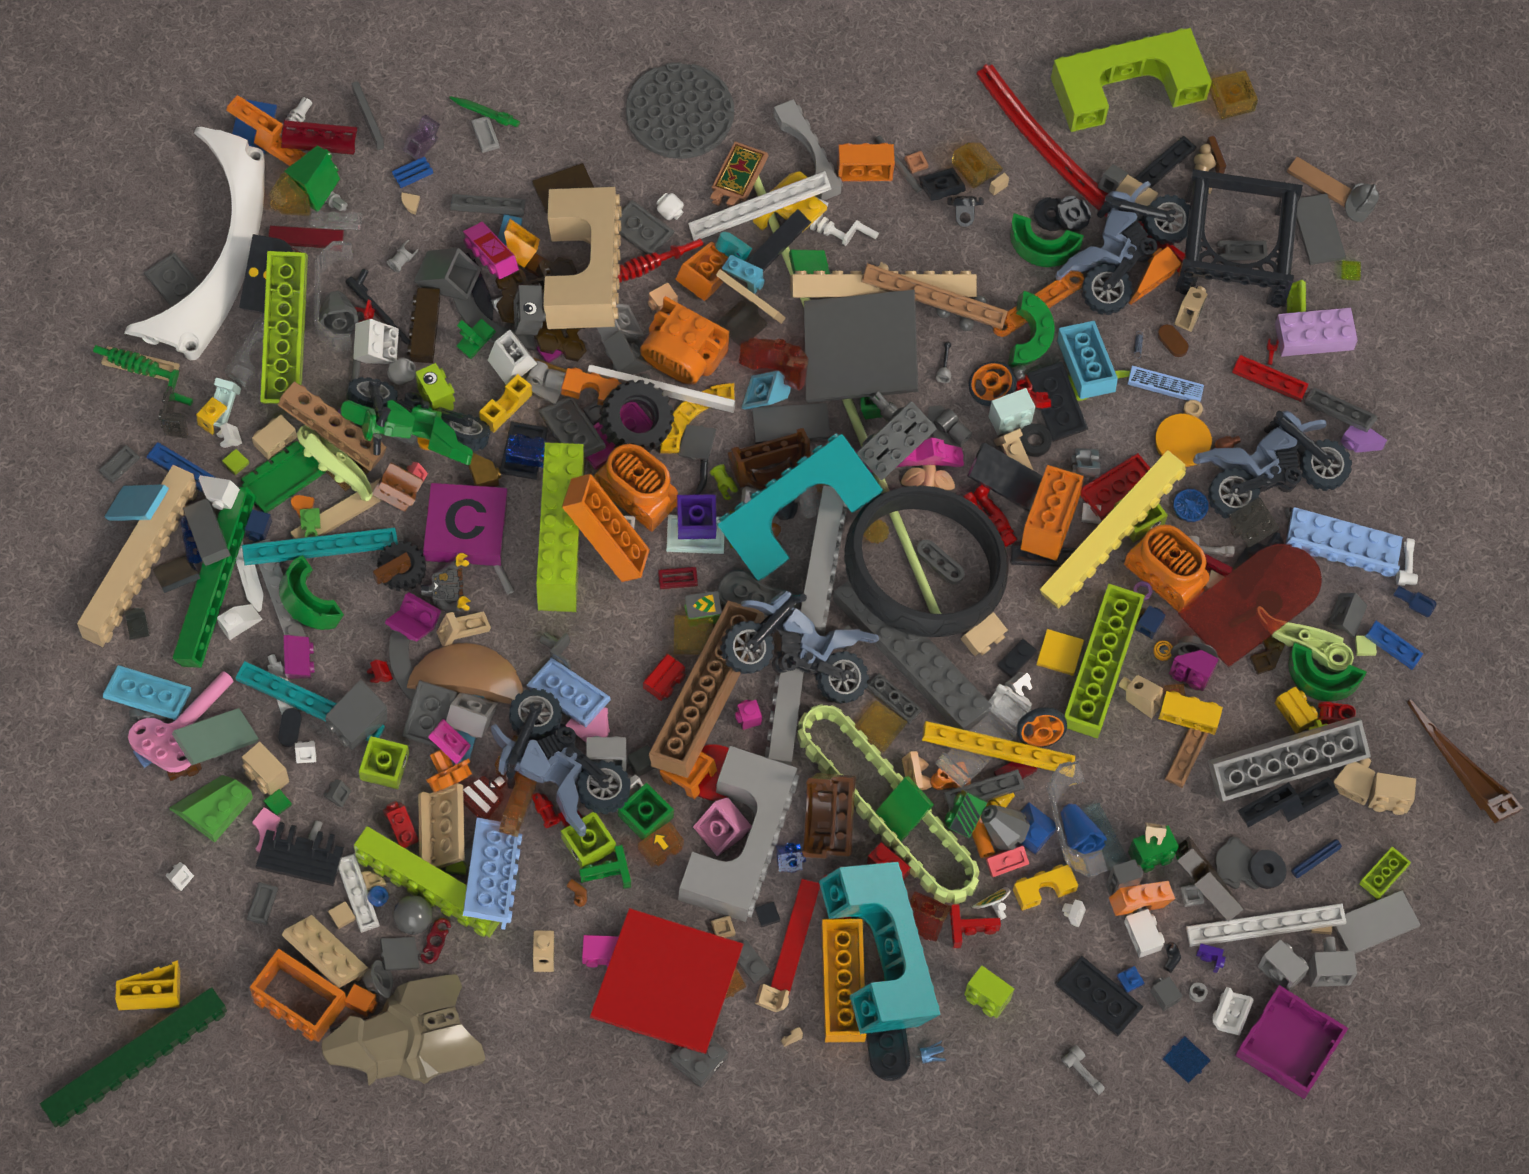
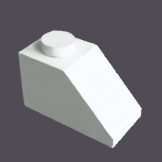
M200 475V484L212 506L219 510L223 508L231 509L240 489L231 480Z
M252 604L232 607L218 616L217 620L220 628L228 639L231 640L261 621L262 618Z

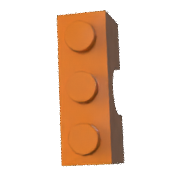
M567 368L561 395L579 399L584 389L592 388L599 395L597 405H603L609 393L621 383L614 378H602L596 373H584L579 368Z
M1169 881L1120 888L1109 897L1115 916L1131 914L1144 906L1149 910L1161 909L1175 899Z

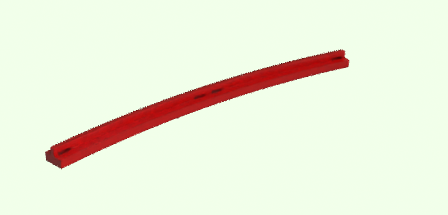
M985 64L983 69L977 71V76L994 100L1045 160L1099 211L1101 206L1104 205L1105 197L1108 193L1098 188V184L1047 134L1008 87L995 67ZM1078 180H1081L1085 184V186H1083ZM1139 222L1140 225L1143 227V229H1145V231H1146V233H1147V231H1148L1147 228L1144 227V224H1143V223ZM1159 241L1156 242L1157 250L1160 248L1164 250L1169 247L1179 261H1183L1185 253L1169 244L1162 245Z

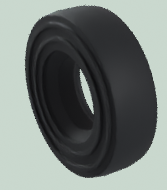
M1034 423L1025 426L1021 430L1023 436L1019 438L1028 456L1039 457L1049 451L1052 444V436L1045 426ZM1033 434L1039 435L1042 443L1039 446H1032L1028 442V437Z

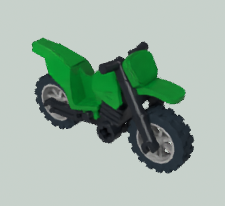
M360 377L349 382L346 401L342 404L341 414L345 419L362 425V432L366 441H371L373 437L374 455L381 454L382 435L410 438L412 434L416 437L430 440L429 450L470 465L473 451L482 450L488 444L491 430L489 425L485 421H481L479 417L475 418L471 414L465 415L464 413H457L443 407L433 409L429 407V402H422V397L413 392L406 393L404 400L400 399L397 401V390H394L392 385L389 386V383L381 382L380 379L374 380L370 377Z

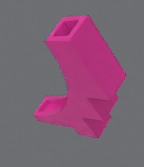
M929 438L924 440L897 467L918 465L964 466V455L961 447L944 444V440ZM865 464V466L867 467V469H868L870 472H872V470Z

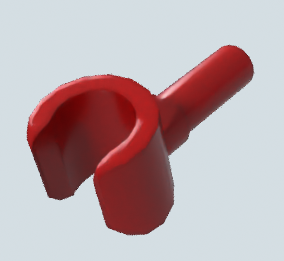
M1271 339L1268 340L1266 346L1269 351L1268 365H1272L1274 352L1279 345L1278 340L1276 345L1270 343Z

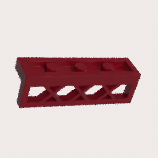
M284 120L281 131V148L311 151L318 145L322 149H327L330 153L354 155L357 127Z

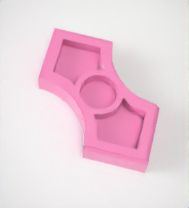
M265 807L252 822L260 834L259 844L256 847V851L259 853L266 830L275 831L276 835L277 825L280 821V817Z

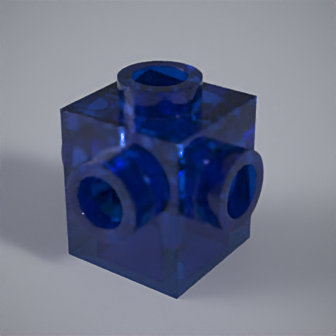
M790 842L785 845L776 846L779 872L787 871L794 873L798 870H803L802 863L806 862V857H804L803 851H801L800 844Z

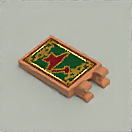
M734 142L712 186L714 191L710 197L713 200L712 203L720 206L724 195L730 197L726 203L729 207L739 204L740 201L745 202L768 158V153Z

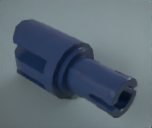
M1400 585L1393 595L1407 602L1410 609L1425 617H1430L1437 605L1435 600L1420 592L1413 593Z

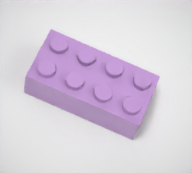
M1351 308L1278 314L1275 322L1281 357L1354 350L1358 341Z

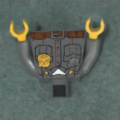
M459 553L456 556V560L432 574V584L421 585V596H433L434 606L447 613L457 612L462 609L468 611L470 607L466 603L471 602V600L464 596L463 568H461V565L465 567L469 565V561L463 560L467 555Z

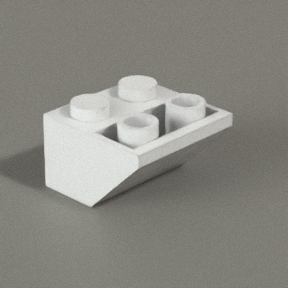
M373 319L356 323L353 359L373 364H391L396 361L399 329Z
M511 330L495 341L488 358L489 363L506 385L517 374L523 376L537 365L536 361Z

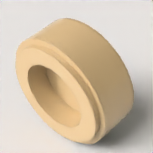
M1189 400L1185 403L1183 411L1184 414L1198 418L1202 413L1203 407L1199 401Z

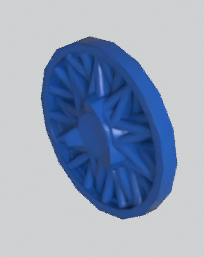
M1186 489L1176 495L1173 509L1180 519L1187 522H1196L1206 516L1209 504L1206 496L1200 491Z

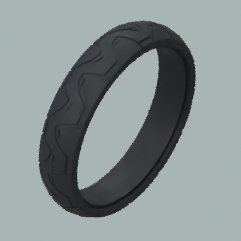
M906 486L893 489L867 503L849 527L844 548V562L851 586L863 605L874 616L899 631L922 637H944L965 632L984 621L995 610L1004 595L1008 579L1007 573L1009 572L1004 542L1001 540L1002 538L997 528L988 516L975 504L960 495H956L954 492L931 486ZM900 510H928L951 518L967 529L982 547L990 570L988 592L976 604L954 613L932 614L908 608L888 596L871 577L863 558L862 540L864 532L879 518Z

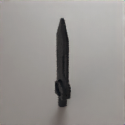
M480 271L471 293L477 307L492 321L494 306Z

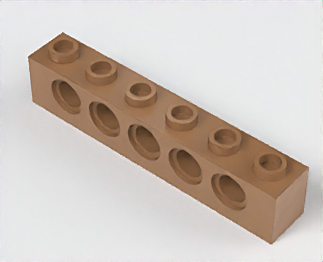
M294 381L281 396L278 406L369 471L384 456L387 447L382 442L381 454L374 455L373 437L371 441H366L362 428L345 419L334 407L328 406L320 397L314 396L307 391L303 385H299Z

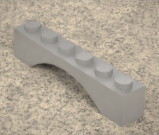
M793 99L775 106L773 116L780 129L791 134L805 145L814 161L815 175L825 171L832 189L818 194V197L825 201L841 194L842 180L839 176L835 175L834 166L831 162H828L824 148H820L816 134L811 132L809 121L802 116L803 112L800 105H796Z

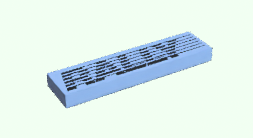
M1136 366L1131 367L1127 384L1187 401L1197 400L1199 402L1201 401L1204 387L1203 384Z

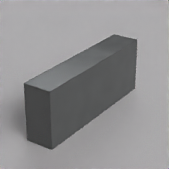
M206 498L183 508L205 566L231 556L211 502Z

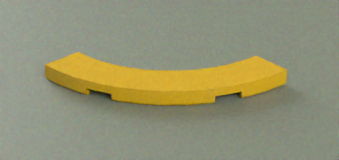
M734 383L715 385L702 391L735 401ZM687 401L682 402L672 414L674 416V422L671 424L672 429L668 437L661 443L660 454L679 453L681 438L686 426L698 414L710 407Z

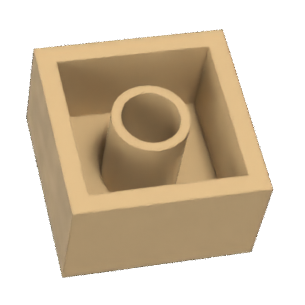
M258 742L242 756V766L245 769V775L249 780H255L258 783L257 787L263 794L268 793L272 795L289 782L286 768L261 742Z
M1377 773L1371 786L1368 807L1373 808L1377 812L1393 811V814L1396 815L1407 813L1415 799L1416 779Z

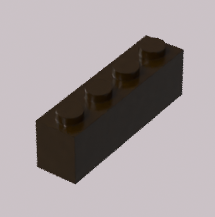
M418 288L417 295H413L415 311L411 312V322H414L413 328L409 329V339H412L407 347V355H410L412 362H434L441 299L440 289Z

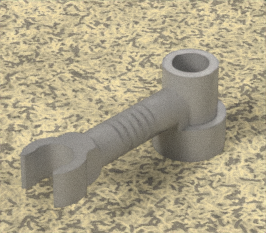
M1188 536L1205 554L1233 557L1235 548L1233 546H1200L1199 537Z
M1075 1044L1061 1060L1068 1068L1073 1066L1089 1083L1092 1089L1100 1095L1105 1087L1080 1063L1086 1056Z

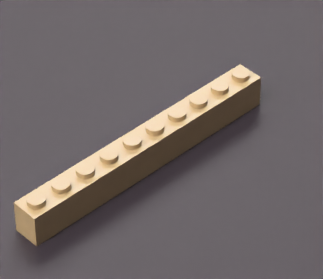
M795 271V274L790 275L791 298H837L886 293L889 291L862 283V271H850V274H843V271H832V274H825V271H814V274H806V271ZM905 271V274H900L968 298L977 297V274H971V271H960V274H953V271H942V274H935V271H924V274H917V271Z

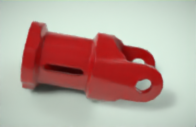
M535 793L532 799L537 813L541 815L544 821V827L549 828L558 824L561 819L559 816H556L552 808V801H549L545 794Z

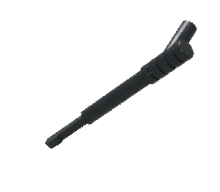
M362 269L357 280L352 276L347 278L345 283L366 304L368 300H371L372 309H374V312L385 324L398 328L394 321L368 295V289L363 285L369 273L368 270ZM399 329L398 335L401 337V341L407 345L410 344V340Z

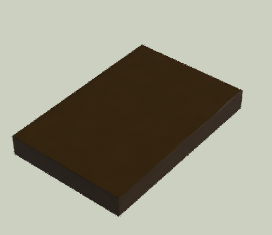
M583 163L532 181L545 213H548L549 189L594 188Z

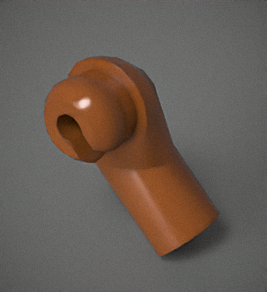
M571 879L567 884V888L574 892V904L582 907L587 902V890Z

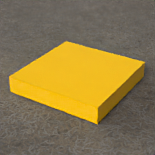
M1047 629L1037 665L1074 676L1084 640Z

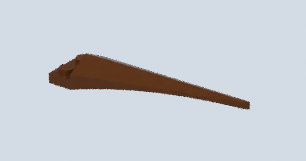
M1411 699L1408 700L1407 704L1480 810H1485L1496 824L1519 813L1523 809L1510 791L1473 763L1427 718Z

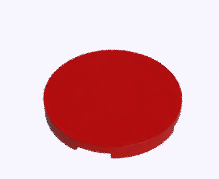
M717 744L703 747L701 752L714 759L717 771L712 777L708 771L699 783L700 793L698 797L710 801L728 798L716 793L717 781L729 750L728 747Z

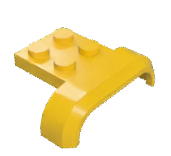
M800 171L791 173L771 191L808 177ZM813 196L753 219V223L761 230H764L768 226V221L774 212L787 220L797 209L813 223L827 210V205Z

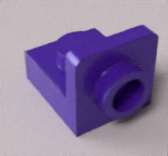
M1200 943L1196 954L1203 961L1212 962L1214 960L1213 972L1215 973L1218 972L1219 968H1223L1226 958L1222 956L1224 949Z

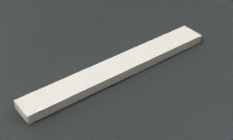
M824 171L688 223L695 241L826 192L832 188Z
M589 365L588 374L596 373L602 378H614L624 384L629 380H634V382L644 380V384L649 382L655 384L654 388L657 390L660 387L663 390V396L734 413L735 401L732 399L594 365Z
M1343 904L1233 919L1229 922L1226 920L1186 926L1189 947L1199 946L1200 943L1208 945L1345 925L1346 918Z

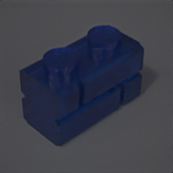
M523 434L509 435L505 454L506 462L543 468L545 442L547 441H544L541 437L526 438Z

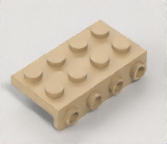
M456 783L430 794L426 792L419 793V857L439 869L465 860L463 785Z
M313 915L285 929L282 934L289 943L338 988L353 980H361L368 969L361 960Z

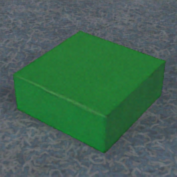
M280 789L264 800L266 806L277 816L292 805Z

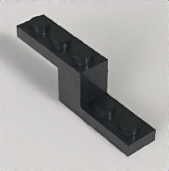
M1329 777L1299 794L1296 793L1288 782L1239 809L1238 813L1248 828L1279 810L1287 822H1290L1339 795V792Z

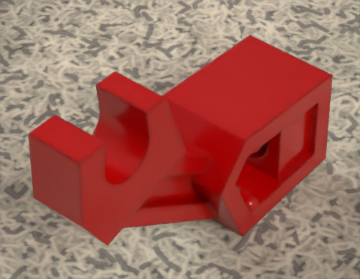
M1025 375L1023 380L1017 381L1015 392L1026 388L1036 408L1051 407L1048 393L1033 392L1032 384L1027 375Z

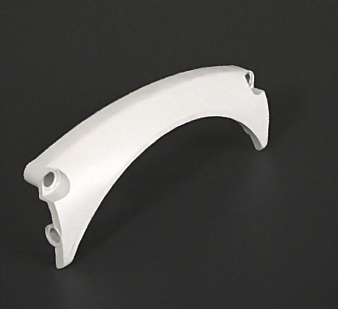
M197 127L194 134L202 139L217 157L225 172L231 191L232 215L227 241L213 269L194 291L161 314L128 325L124 333L142 337L149 344L157 345L159 342L174 346L178 352L184 353L188 360H196L200 357L224 322L245 278L252 235H258L265 191V160L263 151L249 146L248 140L205 127Z

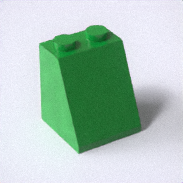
M318 145L284 170L295 196L316 212L321 209L340 180L337 173L338 168L331 160V153Z

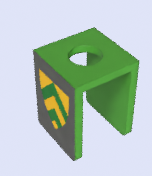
M718 591L685 596L686 604L684 607L689 628L717 623L722 613Z

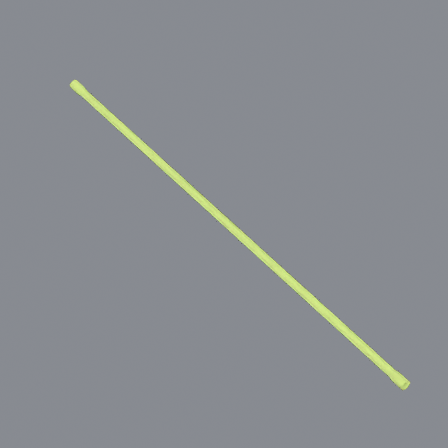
M759 176L754 184L757 196L766 194ZM773 213L768 222L774 233L780 225L775 213ZM787 247L781 254L790 275H793L789 257L790 249ZM800 298L803 307L804 301H809L810 298ZM842 399L862 447V443L868 438L852 399ZM872 472L875 480L883 489L881 494L890 491L885 478L880 480ZM899 512L889 513L930 613L942 614Z

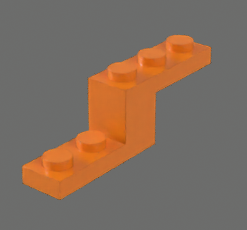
M239 95L227 106L226 111L257 130L254 140L256 145L287 165L291 166L306 154L298 149L281 148L280 135L283 124Z

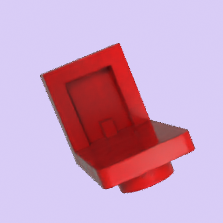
M397 801L388 804L387 808L383 809V812L390 822L398 844L406 848L417 843L419 840L405 806Z

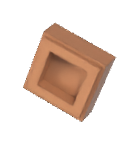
M922 151L910 154L904 158L911 174L927 169L929 166Z

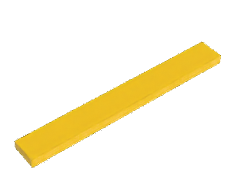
M925 721L923 725L922 741L1068 775H1073L1074 755Z

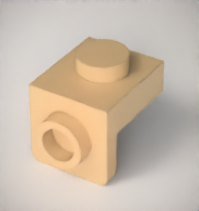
M761 984L755 1004L774 1012L784 1010L789 1003V991H779L768 985Z

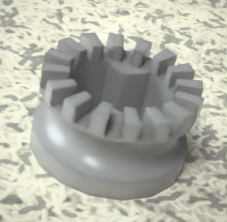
M1194 983L1189 990V996L1195 1002L1203 1001L1208 993L1207 987L1202 983ZM1199 988V991H1203V996L1198 997L1197 994L1193 993V989Z

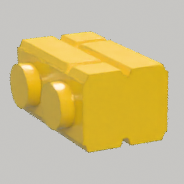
M1294 687L1278 696L1275 705L1294 732L1298 734L1314 725L1315 720L1318 719V713L1313 706H1309L1305 693Z

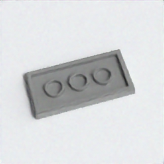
M1402 890L1345 914L1346 924L1334 926L1346 951H1354L1356 954L1418 928L1420 923Z

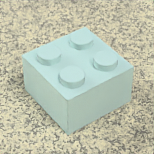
M1024 388L992 400L988 417L997 435H1005L1020 427L1023 429L1031 424L1035 405L1027 389Z

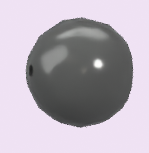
M418 896L402 898L395 905L393 912L396 926L400 931L409 935L424 932L431 924L433 917L431 905L424 898Z

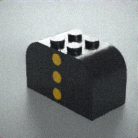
M256 234L252 235L239 308L243 311L265 314L267 251L296 252L284 240Z

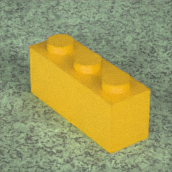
M1166 691L1158 719L1215 735L1223 707L1214 702L1200 701L1196 697H1185L1175 691Z

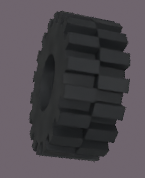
M399 541L398 545L392 542L390 548L388 545L385 546V552L381 551L379 554L380 558L377 560L378 568L404 553H407L410 557L411 567H409L408 571L396 574L390 581L383 584L385 586L388 584L391 590L395 587L396 591L401 592V588L409 591L408 587L414 589L416 588V583L420 585L422 578L426 575V562L422 550H418V546L415 544L412 547L409 541H407V544Z

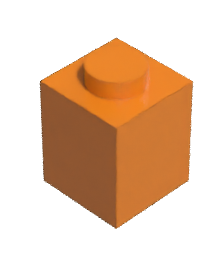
M354 984L345 999V1006L367 1017L370 1012L373 1013L378 1002H376V994Z

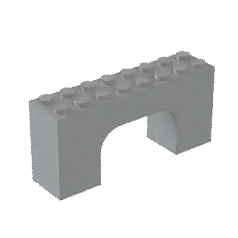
M732 746L729 747L717 781L716 793L746 804L753 811L755 819L745 848L738 858L724 862L692 852L679 888V901L725 916L730 915L731 918L746 922L748 917L752 918L756 903L755 899L758 900L761 892V881L764 882L768 865L771 863L774 848L777 846L780 831L784 826L786 814L792 802L793 793L795 794L798 785L799 775H796V767Z

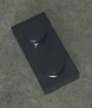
M1022 638L998 663L997 667L1012 678L1037 653V650Z

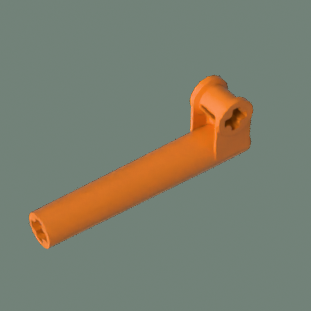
M963 762L940 767L930 779L932 787L937 790L953 787L957 789L971 784ZM980 817L972 832V837L980 858H986L995 854L988 831Z

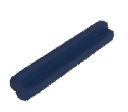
M1334 839L1296 865L1291 870L1294 877H1301L1340 850L1342 847L1341 843Z

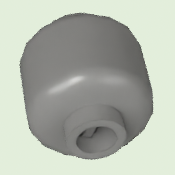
M400 358L389 365L387 371L388 378L397 385H403L415 378L416 366L409 359Z

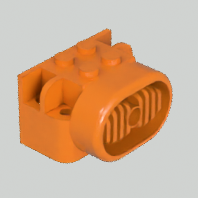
M665 296L663 298V307L655 313L654 320L649 327V335L641 345L640 352L643 358L655 369L683 384L693 385L698 382L701 376H709L716 370L728 352L729 331Z
M635 444L618 446L610 453L607 462L594 475V479L608 497L629 515L634 516L638 522L651 532L677 506L678 491L670 484L671 478L667 467L641 446Z
M1158 525L1150 529L1145 537L1127 553L1124 565L1143 582L1149 583L1152 590L1180 614L1205 590L1203 587L1207 585L1210 578L1209 573L1205 569L1206 557L1203 550L1180 529L1171 525Z

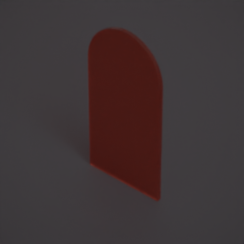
M1272 545L1256 553L1178 612V615L1207 645L1215 649L1218 657L1229 668L1316 600L1322 584L1321 571L1316 561L1306 551L1292 547V545Z

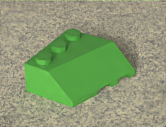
M221 775L169 807V809L213 842H216L253 799L251 790L238 780Z

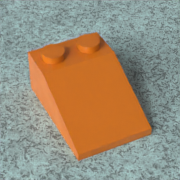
M711 241L682 264L675 280L705 301L722 285L723 281L716 274L720 269L722 270L729 257L725 253L718 251L715 248V243Z
M1169 247L1164 250L1160 248L1152 254L1153 257L1148 260L1149 264L1145 268L1129 300L1130 305L1173 276L1182 263Z

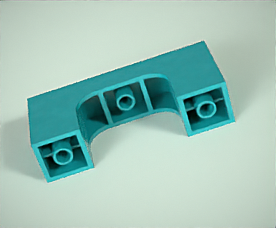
M836 433L828 439L829 443L826 446L819 445L812 451L814 453L809 458L804 456L796 462L798 466L793 470L791 468L786 469L781 473L783 477L778 481L776 479L771 480L765 485L767 489L762 492L756 491L750 496L752 500L747 503L741 502L734 508L736 510L731 515L726 513L719 519L718 527L758 581H761L791 559L773 534L772 520L780 509L806 490L817 484L829 485L836 490L852 513L883 492L881 486L843 434L838 435Z
M899 863L840 867L819 880L829 919L855 916L866 921L872 929L882 964L884 981L870 983L850 995L860 1034L919 1027L939 1016V1004L936 1000L934 986L931 982L929 968L926 964Z

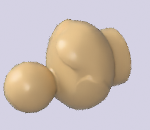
M1203 144L1199 150L1201 154L1194 157V163L1196 164L1194 169L1209 171V169L1215 167L1216 161L1211 154V146Z

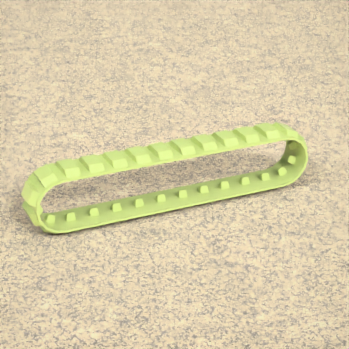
M823 704L811 707L808 713L804 712L798 723L797 738L800 747L806 749V756L813 763L817 762L821 773L843 775L833 766V762L825 757L818 745L816 746L810 740L812 739L810 733L805 732V728L812 727L813 721L828 719L840 726V730L846 733L853 741L854 746L858 747L865 754V758L873 763L878 769V773L889 781L893 790L904 779L899 773L896 774L893 771L894 767L891 763L880 756L881 752L874 744H869L867 736L861 730L858 731L855 728L856 724L849 716L845 717L841 709L833 705L823 706ZM855 788L854 805L858 815L863 820L867 819L869 827L873 832L882 836L881 841L889 849L892 848L895 851L894 854L911 867L910 874L914 878L918 877L921 880L920 885L927 893L931 892L934 895V899L943 904L948 902L953 903V905L965 902L967 896L974 894L978 886L979 880L977 878L980 872L976 861H972L971 853L963 845L960 846L957 843L958 839L955 835L944 828L945 824L939 817L933 816L931 809L922 820L929 826V830L935 833L942 841V845L952 852L957 862H960L966 868L964 869L965 874L970 875L971 881L966 880L962 889L948 890L940 886L936 879L923 868V864L917 861L910 853L909 848L905 847L897 838V835L885 825V821L881 817L879 818L871 809V805L863 800Z

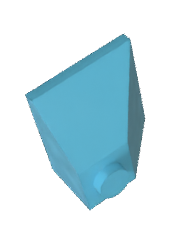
M779 371L751 376L742 409L767 406L787 399L793 382Z

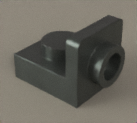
M132 608L126 611L125 617L130 640L150 636L144 608Z

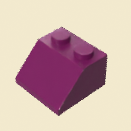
M284 635V661L287 679L311 678V673H315L314 661H311V654H314V643L310 642L309 637Z

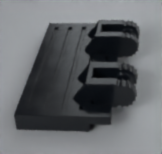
M283 822L279 823L276 835L275 831L266 830L256 869L334 887L344 847L335 845L334 852L331 853L335 834L329 835L326 849L320 848L321 841L323 840L322 831H318L315 842L310 839L297 837L294 845L296 825H291L287 840L281 839L285 829V823Z

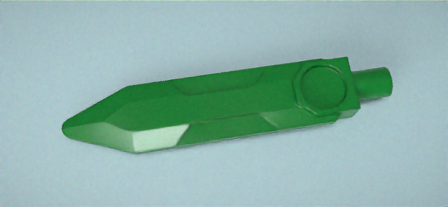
M449 97L458 105L495 119L498 123L505 126L512 125L518 127L520 124L519 120L514 119L513 115L495 111L468 99Z

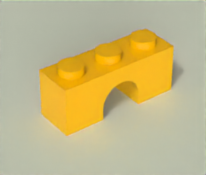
M517 374L505 386V392L497 402L491 399L479 411L481 421H485L494 433L532 396V385Z
M1057 865L1049 872L1041 871L1032 878L1027 879L1025 877L1017 880L1014 884L1013 892L1021 910L1040 905L1042 897L1039 889L1045 886L1053 888L1058 898L1076 892L1078 883L1070 865Z

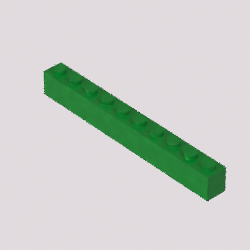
M238 487L240 490L232 508H223L218 513L217 520L231 556L205 566L204 562L202 563L199 574L200 579L196 581V587L190 600L172 658L183 667L202 668L244 537L245 527L256 496L247 487Z

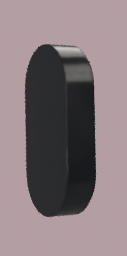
M288 708L282 714L278 739L284 747H292L298 741L302 717L301 713L295 708Z

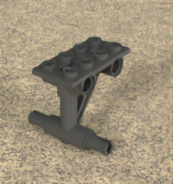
M878 390L874 393L875 396L871 395L869 399L880 409L881 416L888 423L876 434L870 435L856 453L880 480H883L936 430V427L912 401L904 408L898 409L894 403L888 402Z

